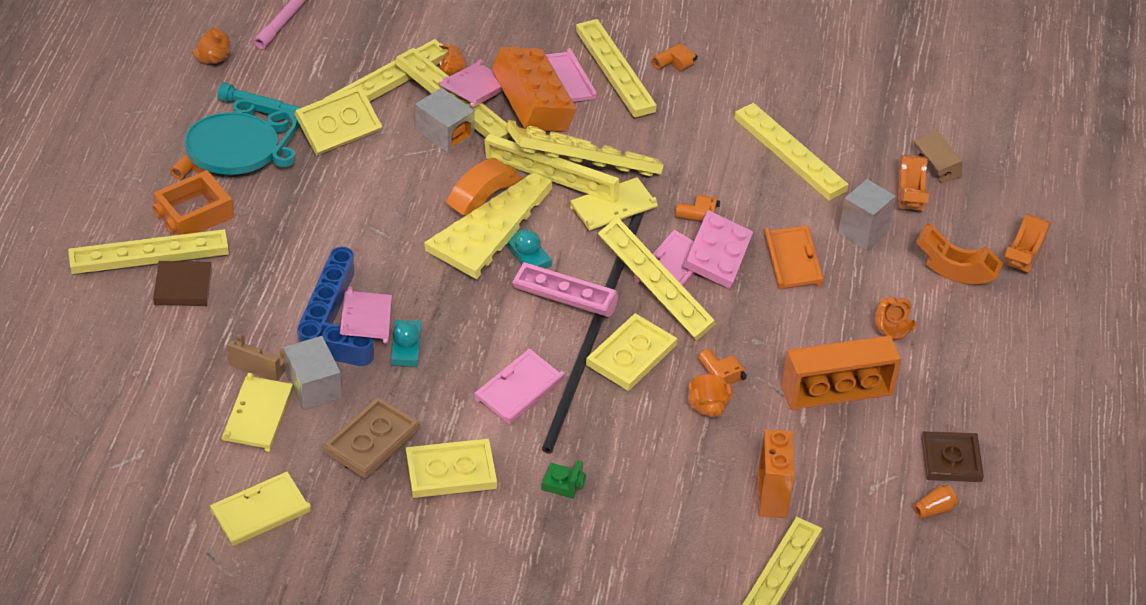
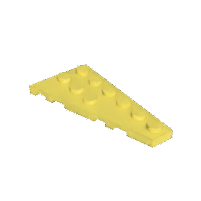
M508 120L506 130L521 147V150L535 153L536 150L545 151L544 154L551 157H559L561 154L568 156V159L572 161L583 162V159L591 160L592 164L606 167L607 164L616 165V169L622 171H630V168L639 170L640 174L653 176V173L661 174L664 165L656 158L626 151L625 155H622L621 151L611 146L604 145L602 149H599L588 140L558 132H550V135H546L544 130L531 125L523 129L516 125V121Z
M533 172L424 242L425 251L471 277L478 279L484 265L488 266L493 261L492 256L494 253L504 248L520 228L519 223L523 219L527 220L531 215L530 210L534 206L539 205L553 189L552 180Z

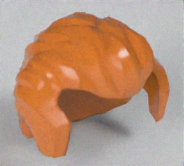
M213 27L201 37L196 52L194 50L192 52L201 63L219 64V62L226 60L230 53V39L218 27Z
M453 44L439 45L440 48L447 49L449 52L440 60V68L445 74L450 77L466 68L465 58L457 46Z
M886 297L880 301L875 313V323L881 334L885 336L891 335L892 339H901L916 328L917 323L915 320L911 321L908 319L912 307L910 301L907 298L896 299L895 297Z
M697 375L689 383V404L700 414L711 418L721 416L726 405H728L733 397L730 383H726L724 379L717 375Z

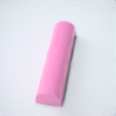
M523 262L512 282L516 289L606 317L612 316L618 302L617 290Z

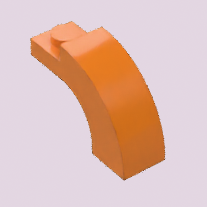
M900 155L898 177L899 208L924 211L925 203H928L929 193L926 191L928 160L926 157Z
M490 158L475 165L458 181L448 196L446 203L460 214L468 215L473 210L482 206L495 191L511 187L524 178L516 173L517 170L514 167L502 163L497 158Z
M1026 214L1013 244L1007 248L1005 264L1029 273L1040 254L1052 222Z
M932 223L923 226L916 241L920 248L929 256L926 261L927 266L941 276L960 283L984 284L997 279L1003 262L987 246L977 250H966L953 245Z

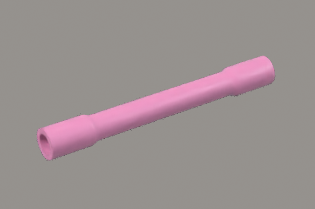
M290 0L270 24L264 27L254 38L255 46L259 49H265L274 39L276 33L306 0Z

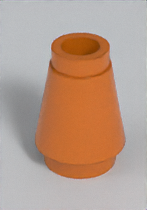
M939 485L915 503L913 507L917 516L923 519L953 511V507L958 505V500L955 492L949 485Z

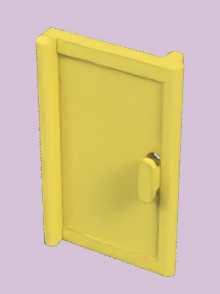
M636 177L619 183L620 197L615 203L588 194L570 200V209L576 211L590 231L609 224L616 217L624 220L635 214L658 207L656 197H652Z
M248 373L221 439L233 443L265 448L266 452H270L293 392V384L253 377L252 373Z
M284 472L209 505L212 515L216 517L232 546L307 514L311 510V504L305 501L288 472Z

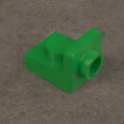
M577 460L574 469L550 462L542 481L541 490L574 499L577 489H583L586 480V473L583 472V461Z

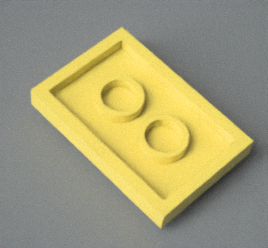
M361 85L297 109L294 113L316 156L382 129V125Z
M635 313L586 358V365L629 391L677 346L678 338Z
M489 439L406 447V460L412 498L497 489V478Z

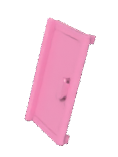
M568 48L567 52L546 54L573 102L596 99L597 92L571 48Z
M481 59L440 81L441 86L470 101L472 108L503 91L493 71L482 65L483 61Z
M673 230L655 250L653 255L684 287L695 274V272L683 267L694 241ZM634 274L635 282L639 283V278Z
M349 286L347 291L344 292L340 334L381 338L383 343H388L392 295L356 292Z
M528 349L474 393L475 400L477 402L481 401L508 424H511L564 380L565 373L563 371L558 372L535 352Z

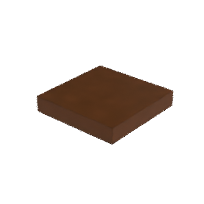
M159 261L153 296L154 305L207 306L212 263L200 261Z
M923 431L921 438L927 480L982 482L984 474L978 433Z

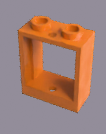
M208 170L153 193L154 204H152V208L156 217L162 218L167 230L175 235L202 232L234 218L232 198ZM201 194L210 203L183 216H180L173 208V206Z
M765 429L758 467L759 516L787 518L795 477L793 431Z

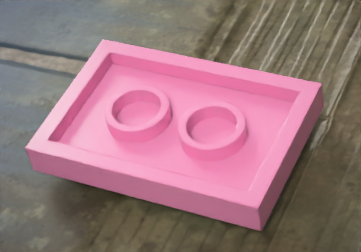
M707 210L683 267L730 289L753 231Z

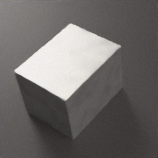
M443 88L438 89L415 104V130L447 153L474 137L475 110Z
M866 179L844 198L838 233L863 249H869L889 231L896 196Z
M323 336L283 347L285 373L290 383L293 384V390L303 409L342 398L341 372Z

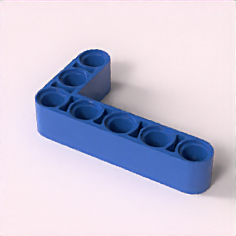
M340 246L331 251L297 329L298 343L323 336L335 361L356 366H366L374 360L373 338L341 335L340 325L333 324L343 302L344 292L347 291L354 276V253L350 248Z

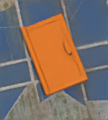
M809 225L771 231L769 228H765L764 235L778 288L784 289L817 284L818 287L822 286L824 277Z

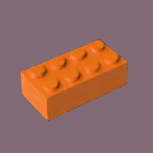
M501 46L492 71L523 128L526 129L531 125L544 131H568L577 108L543 49Z
M891 335L787 350L781 387L790 410L890 396L894 393L901 357Z

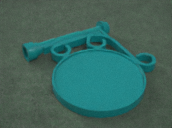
M222 82L218 89L217 98L219 101L226 103L234 102L233 112L218 113L202 118L194 123L185 135V151L188 158L195 165L209 172L226 175L243 174L260 169L271 160L279 167H289L295 163V151L286 146L300 125L294 113L302 107L238 90L233 84ZM255 111L270 114L267 117V122L254 116ZM286 119L284 122L275 123V121ZM290 122L291 128L278 144L276 132L287 130ZM282 153L283 156H288V157H287V158H281V157H279V155Z

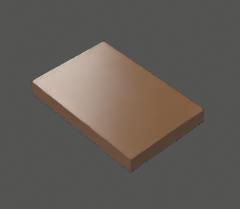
M377 396L322 445L323 452L366 479L420 430V422Z

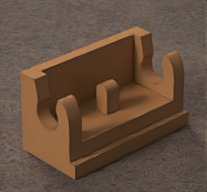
M938 130L914 140V145L918 148L917 153L924 155L928 159L938 176L948 172L947 175L939 178L941 183L962 177V160Z
M239 333L236 335L237 344L232 340L227 344L230 366L274 381H278L285 372L283 349H280L279 356L245 344L244 335Z

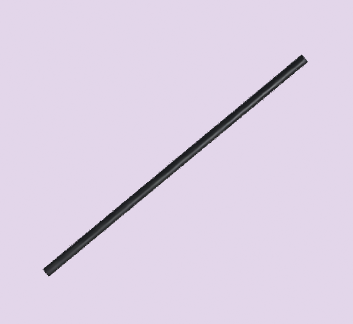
M645 211L632 216L628 228L635 236ZM618 256L605 287L613 290L617 286L625 265ZM595 313L544 441L542 450L545 453L550 454L553 452L585 369L586 358L591 353L605 317L603 315Z

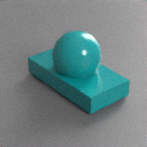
M527 228L517 231L506 244L521 265L525 262L544 269L552 266V259L541 247L539 235L531 230H527Z
M395 320L391 366L418 367L421 321Z

